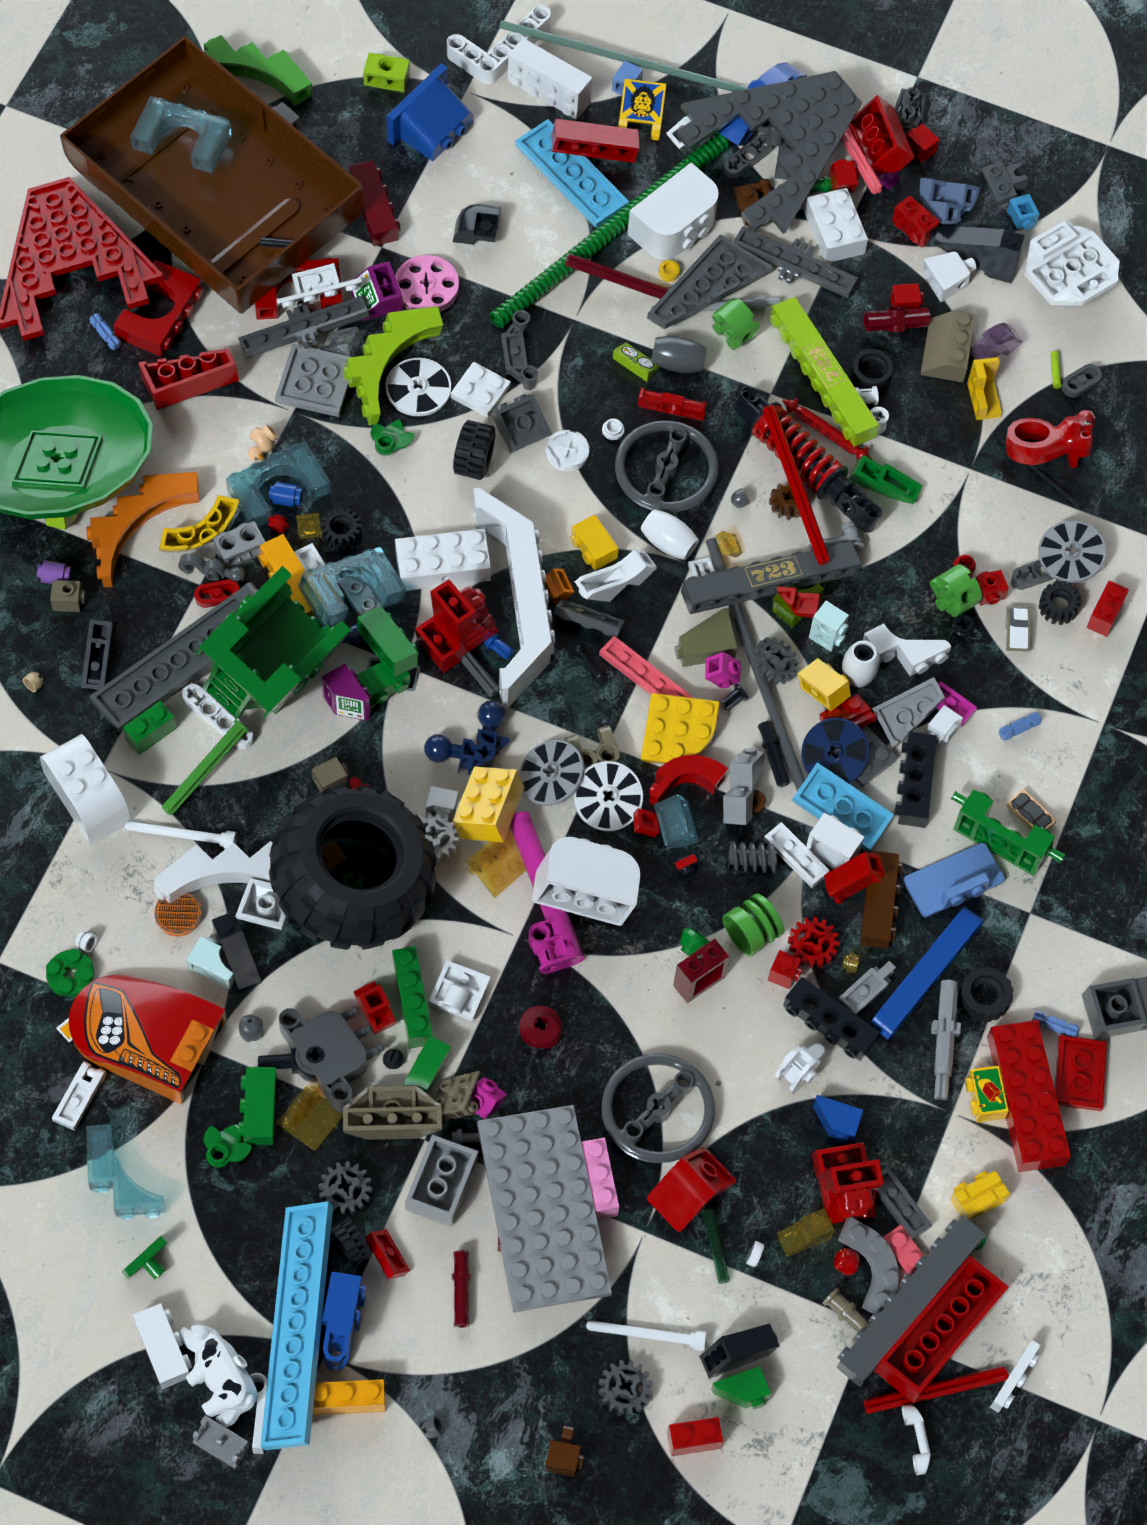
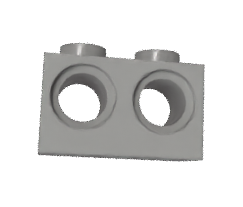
M255 521L243 523L236 529L221 532L213 538L214 549L219 559L228 569L260 555L259 545L265 543ZM253 538L251 541H246L245 539ZM228 546L233 547L232 549H229V550L224 549L225 547H228Z

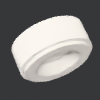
M757 1241L754 1242L746 1264L752 1267L757 1266L764 1250V1244Z

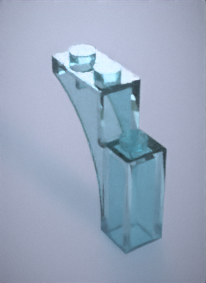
M111 1124L86 1126L87 1168L90 1190L103 1193L113 1189L114 1212L116 1217L121 1219H132L135 1215L157 1217L160 1213H166L164 1196L154 1194L140 1187L122 1169L115 1155Z

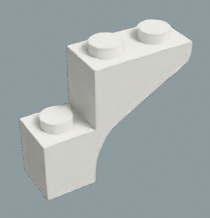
M634 549L620 562L583 575L575 583L579 587V593L585 599L610 602L627 585L639 586L657 567L646 551Z
M885 624L866 632L863 641H869L876 647L880 663L883 661L885 663L889 662L897 656L909 676L916 673L921 674L935 663H943L948 659L951 645L946 640H905L898 638L887 629Z

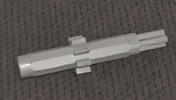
M953 980L941 981L938 1020H933L931 1034H937L934 1075L936 1076L934 1099L936 1100L948 1099L949 1077H951L953 1066L954 1038L959 1037L961 1033V1023H956L958 982Z

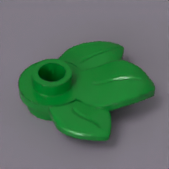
M400 420L392 422L385 428L380 424H374L370 432L371 438L375 441L376 452L383 456L391 455L397 449L408 447L414 440V433H404Z
M237 1124L229 1126L221 1132L215 1127L210 1126L204 1134V1144L208 1149L206 1153L207 1161L216 1168L224 1167L229 1162L244 1160L252 1148L250 1144L241 1142L239 1126ZM217 1153L223 1154V1157L219 1160L214 1158Z

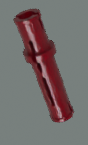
M459 1250L453 1252L454 1327L466 1328L470 1326L469 1280H471V1273H469V1251Z

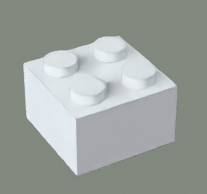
M824 813L810 832L806 847L824 865L834 870L860 854L864 836L857 829L849 828L841 823L840 819L836 816H829Z

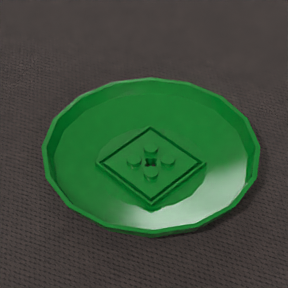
M82 375L43 377L2 391L0 393V513L29 520L69 517L105 504L131 485L147 461L152 443L153 422L141 400L114 382Z

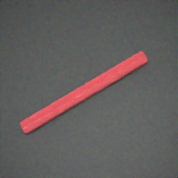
M848 128L841 139L852 160H854L871 193H881L882 184Z

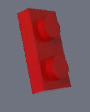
M387 1229L370 1232L365 1237L371 1251L389 1280L403 1277L410 1272L408 1265Z

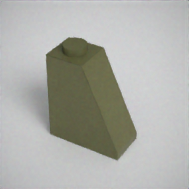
M728 609L720 610L679 637L678 646H675V655L677 660H681L682 667L704 664L706 658L721 652L736 658L737 645Z

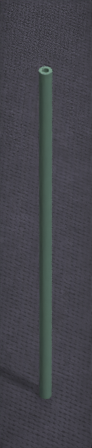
M501 20L500 29L613 60L627 61L639 67L723 90L737 92L747 90L748 88Z

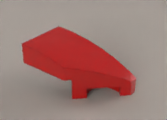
M777 587L778 594L794 615L813 618L819 610L820 594L798 593L796 588Z

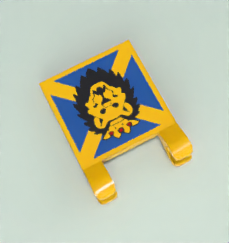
M625 79L618 127L627 128L628 122L651 124V139L658 141L660 138L666 84Z

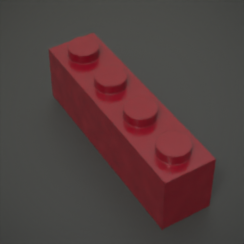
M374 160L350 165L349 174L363 186L364 212L362 216L373 247L398 241V232L401 231L398 219L393 217V214H395L392 201L388 202L387 197H389L386 184L382 185L381 183L383 178L380 167L376 168Z

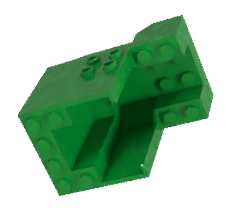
M283 565L253 596L248 594L236 609L238 612L236 613L234 610L230 612L224 621L198 647L195 655L199 656L204 652L211 659V674L205 682L203 689L236 720L247 709L264 708L266 710L262 716L264 719L272 712L276 714L293 695L297 696L304 689L305 685L309 682V678L312 680L325 665L324 663L338 649L351 631L342 621L335 627L330 628L326 625L322 629L321 623L315 617L308 616L304 612V607L295 600L293 602L290 599L293 592L287 583L291 578V573Z

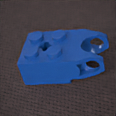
M338 1272L331 1273L322 1319L325 1334L323 1352L328 1370L341 1372L349 1362L355 1331H360L362 1316L361 1309L359 1308L364 1307L366 1301V1285H362V1276ZM335 1351L341 1352L339 1356L330 1355L332 1352ZM343 1360V1362L340 1365H333L330 1363V1361L340 1363Z

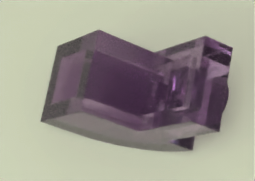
M1000 323L986 330L982 334L983 338L970 349V352L976 360L995 358L1000 353L1008 356L1023 340L1011 325Z

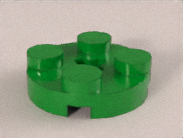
M70 949L56 954L46 965L48 985L59 996L76 998L80 991L93 981L95 975L92 961L87 955L77 949ZM69 969L76 970L74 973L75 977L72 979L69 976L64 977Z

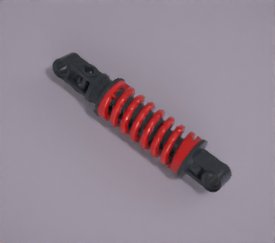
M743 387L735 402L734 409L751 424L749 433L759 439L761 443L766 444L767 449L775 452V456L780 459L763 414L764 407L773 405L777 411L802 482L807 483L808 488L813 490L819 500L828 497L830 503L833 506H837L861 531L866 533L873 532L882 516V510L856 486L853 480L847 478L849 469L843 466L837 459L834 461V456L831 454L824 457L826 449L824 447L816 449L818 441L816 439L808 441L810 434L807 431L800 433L801 425L798 423L793 424V418L786 416L788 413L782 408L780 403L774 402L769 404L756 389Z

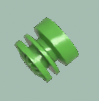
M755 893L749 900H745L742 903V908L735 907L724 914L722 918L723 925L731 940L742 953L749 957L761 951L765 947V942L772 943L775 938L781 937L785 932L779 914L772 904L759 893Z

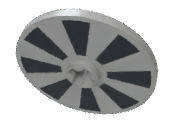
M1064 521L1049 528L1042 536L1038 548V557L1042 568L1052 578L1058 581H1065V583H1080L1089 580L1101 570L1106 558V545L1102 535L1091 525L1081 521ZM1071 548L1075 549L1074 555H1069Z
M549 740L540 743L525 756L520 766L519 776L524 785L523 794L537 805L553 806L569 799L581 785L585 766L582 755L569 742ZM554 769L555 773H551L549 777L547 774L552 772V770Z

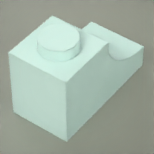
M200 936L186 960L188 969L228 989H231L235 982L233 972L228 970L221 961L223 952L220 943L212 938L205 939Z

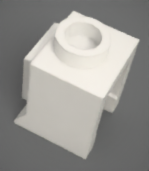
M944 705L929 723L926 734L937 735L936 744L942 745L944 742L947 743L956 730L960 728L963 717Z
M431 786L426 803V816L430 812L436 817L437 812H440V818L448 815L449 820L450 818L454 819L460 804L458 792Z

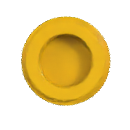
M673 260L663 261L659 265V277L666 282L677 280L680 275L679 264Z

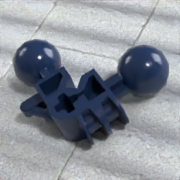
M489 700L481 704L477 711V718L482 725V730L478 729L476 745L471 739L465 738L462 745L452 744L447 736L434 734L424 744L425 755L430 761L435 763H442L450 757L460 759L458 773H460L462 768L467 769V775H471L474 767L491 768L494 758L499 754V751L510 743L508 737L497 736L498 732H496V728L501 726L506 719L505 708L500 702L495 700Z

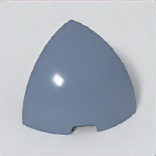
M927 178L920 179V196L923 207L936 217L941 224H953L960 221V216L965 211H970L973 208L980 187Z

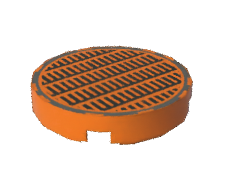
M190 892L180 896L171 904L166 899H159L154 910L155 920L160 929L167 935L176 937L190 934L192 930L199 926L202 919L201 904L197 897Z

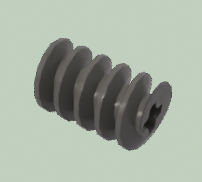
M731 842L728 852V871L731 865L734 866L735 871H738L740 865H743L744 871L747 872L749 866L752 865L754 872H757L758 867L761 866L763 873H766L768 866H771L772 872L775 873L777 849L774 850L772 843L768 844L766 850L763 843H759L757 849H755L752 842H750L747 849L745 843L741 842L737 849L735 842Z

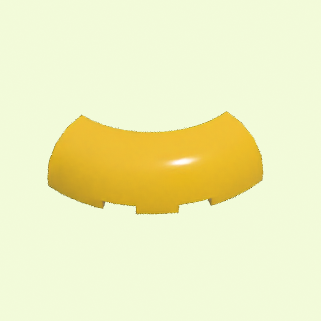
M217 495L212 509L199 523L183 528H163L159 551L185 552L208 544L229 525L237 510L239 499Z

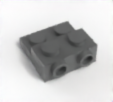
M526 394L515 398V403L507 405V403L500 404L494 408L495 411L491 415L500 435L503 434L511 453L552 435L534 394L528 397Z

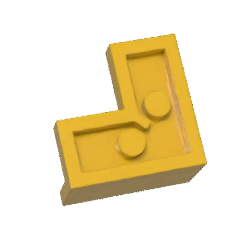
M999 357L973 360L967 385L976 420L999 418L1002 416L994 383L1000 363Z

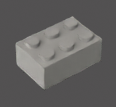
M432 1135L406 1198V1210L452 1227L478 1162V1151Z

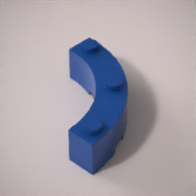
M787 62L778 63L762 74L757 80H752L747 89L807 77V75ZM740 116L718 131L719 134L738 146H745L753 134Z

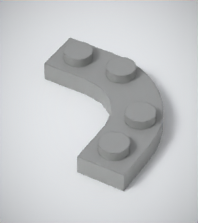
M852 1217L846 1218L838 1241L862 1254L867 1259L872 1272L871 1285L862 1308L873 1314L877 1309L882 1312L887 1306L884 1301L892 1291L896 1293L898 1289L899 1271L895 1255L889 1244L879 1233Z

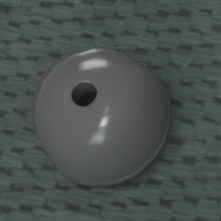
M248 1014L241 1018L239 1033L242 1039L250 1042L257 1041L262 1037L263 1020L260 1017Z

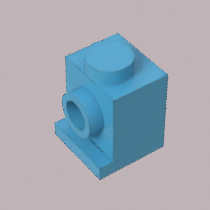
M1030 194L1010 199L1007 214L1011 216L1016 228L1032 229L1037 224L1039 212Z

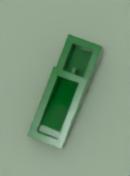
M864 455L856 461L848 478L875 493L909 504L916 502L923 486L887 463L881 466Z
M430 1035L403 1086H418L425 1093L429 1094L439 1078L441 1069L451 1054V1046Z

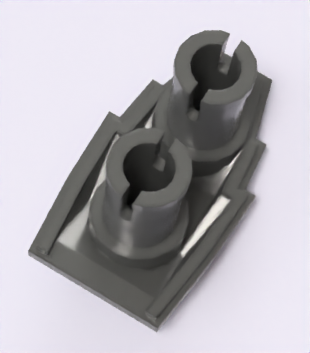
M913 87L908 89L902 88L895 106V111L905 136L912 128H917L919 121L923 118L926 93H921L916 87L915 91H913Z

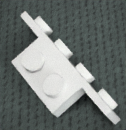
M334 263L292 274L297 294L277 299L276 302L277 306L282 305L283 308L295 306V301L304 300V303L317 300L316 296L325 294V297L337 295L338 290L345 288L346 292L359 289L358 285L362 284V279L357 278L339 283Z

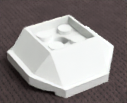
M1063 221L1030 241L1024 275L1050 305H1060L1062 307L1083 306L1117 285L1119 260L1094 231Z

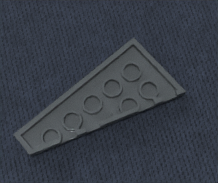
M720 234L648 312L647 319L666 329L772 272L773 266Z

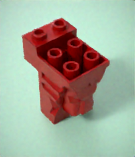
M450 579L430 591L433 617L415 628L418 643L443 673L461 662L463 655L498 632L494 620L488 614V609L485 606L486 597L480 589L467 586L459 591Z
M864 1142L820 1149L813 1152L812 1159L815 1175L819 1181L827 1225L844 1223L846 1218L851 1217L855 1220L876 1217L874 1200H876L878 1188L882 1187L884 1182L879 1159L867 1161Z

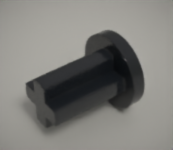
M737 683L733 685L734 690L720 700L726 711L731 710L742 700L745 702L749 700L747 693Z

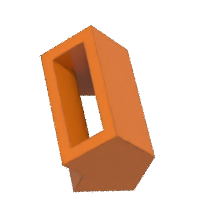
M552 569L549 573L545 574L546 583L544 585L546 590H548V595L553 605L559 603L561 599L567 600L574 593L564 569Z

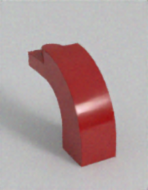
M685 755L674 758L656 771L655 783L649 790V803L657 808L674 787L683 783L697 784L714 795L726 780L729 768L712 758L701 755Z

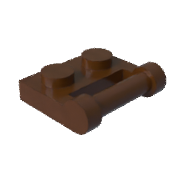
M762 179L758 183L733 188V195L740 215L745 209L759 200L757 193L763 192L765 196L771 192L769 179ZM742 217L744 226H750L747 223V221Z

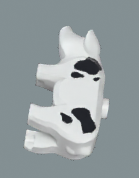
M200 1324L192 1325L190 1327L191 1330L183 1327L179 1332V1336L187 1349L195 1352V1365L192 1371L186 1375V1379L191 1386L205 1382L206 1386L214 1392L211 1399L202 1404V1408L206 1415L210 1417L220 1414L216 1417V1420L227 1428L236 1422L240 1414L251 1409L256 1402L257 1390L245 1369L247 1362L219 1335L216 1329Z

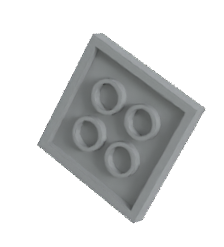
M292 344L275 396V403L339 417L349 387L348 380H345L343 377V367H345L347 359L351 357L310 347L305 349L304 346Z

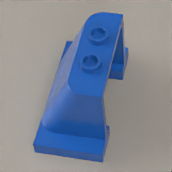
M441 63L387 115V141L393 146L401 139L425 157L434 161L445 149L448 150L452 146L455 139L464 135L467 128L473 123V113L448 87V67Z

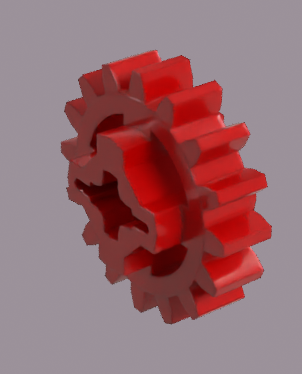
M814 917L813 922H809L808 918H804L803 925L800 922H796V929L791 928L789 933L791 936L787 940V943L790 944L788 952H795L793 956L801 959V966L807 962L811 969L815 963H817L819 968H822L823 961L829 964L832 959L831 957H836V949L839 947V942L835 940L838 938V933H832L833 925L825 926V919L818 923L817 917ZM804 932V937L798 941V937ZM829 945L828 949L822 953V948H826Z

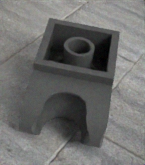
M1147 977L1092 985L1082 993L1094 1040L1147 1030Z

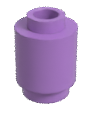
M44 560L43 564L38 565L37 578H41V583L52 584L53 580L70 581L71 566H66V563Z

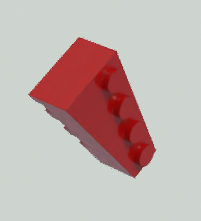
M228 348L201 352L199 356L194 357L182 355L179 356L180 359L166 361V358L157 359L155 363L138 362L141 378L157 410L239 381L237 366Z

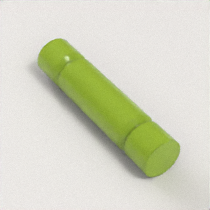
M1051 351L1053 388L1057 389L1062 387L1059 352Z

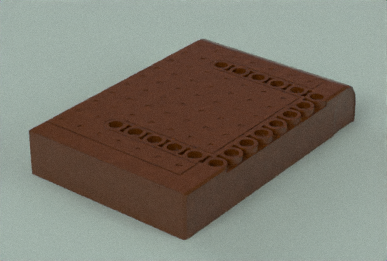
M188 36L178 40L60 134L65 156L83 177L99 191H102L111 198L115 204L120 206L131 218L136 220L146 231L184 262L189 269L200 276L204 283L241 314L364 212L362 184L214 58L203 52ZM261 237L294 240L285 248L260 246Z

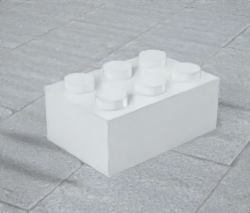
M847 188L806 198L804 213L824 263L865 254L868 238Z

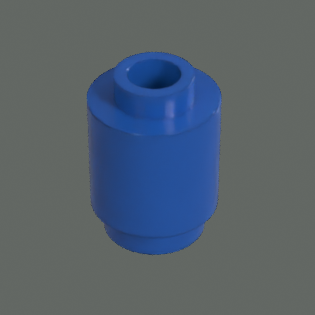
M276 482L275 486L270 487L269 499H272L273 504L290 507L301 505L303 488H298V485Z

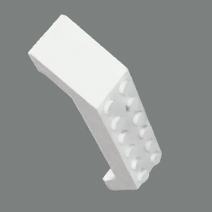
M473 488V514L476 530L485 529L488 535L506 548L520 642V651L506 668H500L499 670L500 700L502 706L508 709L550 664L551 654H554L555 635L554 630H551L550 624L552 623V616L547 604L549 603L548 590H545L544 585L546 577L541 565L543 563L542 551L539 550L538 546L540 544L539 531L534 530L533 522L482 489Z

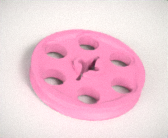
M432 255L413 257L403 263L396 272L395 278L398 286L402 282L411 284L408 289L400 288L403 307L407 310L438 306L439 311L442 312L449 308L458 296V274L449 262L440 257ZM438 265L441 266L443 270L440 272H433L431 268L433 266ZM413 266H418L421 268V271L413 273L409 269ZM425 276H427L429 283L428 294H426V287H424ZM445 281L454 283L450 288H446L442 284ZM414 297L422 299V302L416 305L410 301ZM441 297L444 301L440 304H435L432 302V299Z

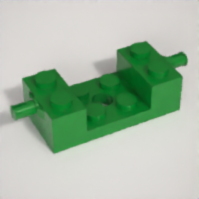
M973 789L968 798L957 791L952 795L951 800L962 805L953 828L956 832L977 844H986L989 851L1032 876H1035L1046 857L1050 856L1059 863L1063 860L1065 854L1053 848L1052 843L1055 836L1048 829L1034 825L1025 839L1019 832L1009 830L1002 826L997 819L988 817L994 801L986 793Z

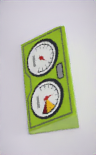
M624 343L613 351L614 360L646 382L660 369V366L651 362L650 358L628 343Z

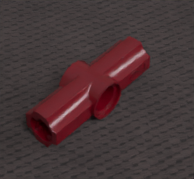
M889 307L883 311L865 312L863 316V325L867 332L882 330L903 332L906 331V328L928 327L931 322V315L927 307L908 309L905 307Z

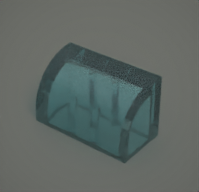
M677 794L654 804L666 847L679 848L699 842L687 799Z

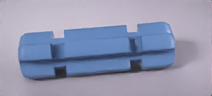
M96 313L90 317V323L94 328H97L96 331L103 340L108 342L107 345L112 350L119 348L121 340L114 335L115 333L106 321H103L102 316Z
M1037 712L1028 715L1029 717L1025 716L1010 723V726L1001 727L998 733L1002 740H1008L1012 738V735L1016 736L1029 730L1031 726L1040 725L1041 717Z
M1035 1011L1032 1021L1038 1020L1039 1026L1044 1025L1045 1029L1059 1034L1066 1033L1065 1036L1076 1037L1079 1026L1076 1024H1067V1021L1051 1015L1047 1017L1045 1013Z

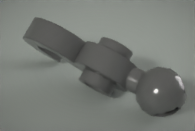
M187 553L181 555L178 564L179 569L186 574H190L192 565L195 566L211 581H218L227 577L229 580L240 584L245 579V572L241 567L234 566L228 569L219 559L205 561L198 555Z

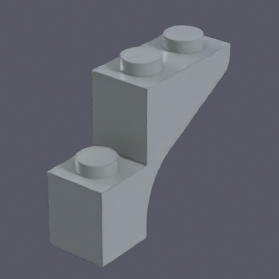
M756 748L743 749L729 763L730 790L723 796L724 823L747 825L752 819L754 791L764 763V752L757 751Z

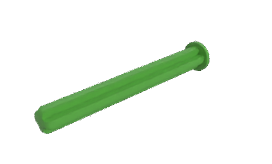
M237 720L233 721L234 725L162 805V809L167 814L173 815L245 733H249V730Z

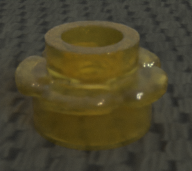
M851 951L850 955L845 954L842 968L846 969L847 974L849 972L856 974L860 955L854 954V951Z

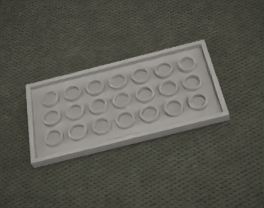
M574 1105L477 1121L513 1313L611 1296L612 1291Z

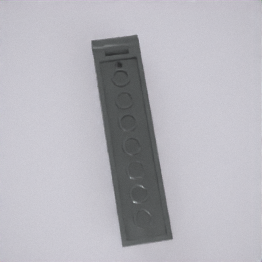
M251 582L245 584L240 590L90 696V701L119 733L126 724L159 701L162 702L188 682L195 683L211 671V659L204 652L199 656L195 655L198 647L224 621L233 610L236 613L238 612L236 609L248 594L253 596L258 589Z

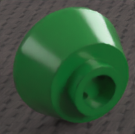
M688 927L683 929L680 939L682 948L680 950L690 956L710 941L696 930Z

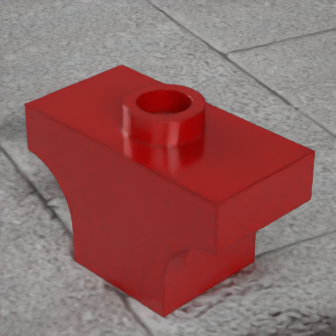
M374 981L353 991V995L374 1034H378L396 1025L391 1004L380 984L377 985Z

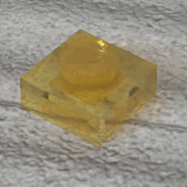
M319 513L296 515L299 539L321 537Z
M721 531L715 535L719 543L718 548L722 554L737 558L743 553L736 534Z

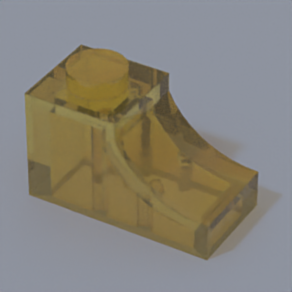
M823 1208L802 1217L792 1226L777 1232V1237L786 1256L789 1257L832 1239L834 1228Z

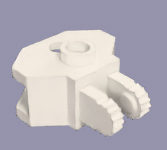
M815 1043L808 1049L804 1046H798L791 1050L783 1059L784 1061L776 1072L775 1077L779 1081L785 1077L792 1084L789 1090L793 1094L796 1093L805 1082L810 1083L818 1074L815 1070L821 1063L819 1059L825 1053L824 1047L821 1044Z

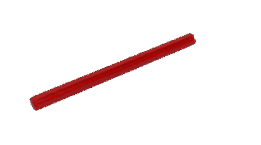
M773 405L764 407L763 414L816 560L819 565L828 564L830 556L777 411Z

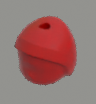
M851 1248L840 1249L834 1258V1268L847 1276L855 1274L860 1267V1255Z

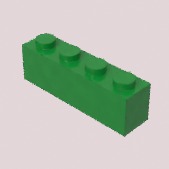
M416 946L392 950V961L409 1049L422 1047L429 1036L433 1035Z

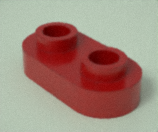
M233 580L201 584L195 589V602L202 608L215 607L231 596H227L225 593L231 592L233 595L237 592L239 585ZM205 596H209V597H210V598L207 599V600L202 599V598L205 597Z

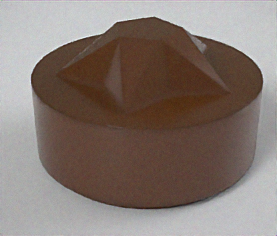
M755 790L752 813L758 814L765 810L767 798L761 791Z

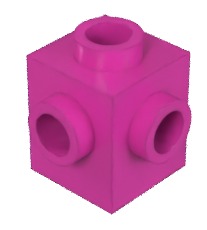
M724 652L706 658V680L716 684L719 688H729L731 685L740 682V661Z
M485 1077L476 1082L470 1098L478 1104V1111L475 1114L488 1119L498 1111L507 1094L499 1089L495 1082Z

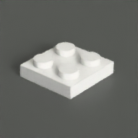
M473 362L450 393V398L488 418L510 388L511 381Z

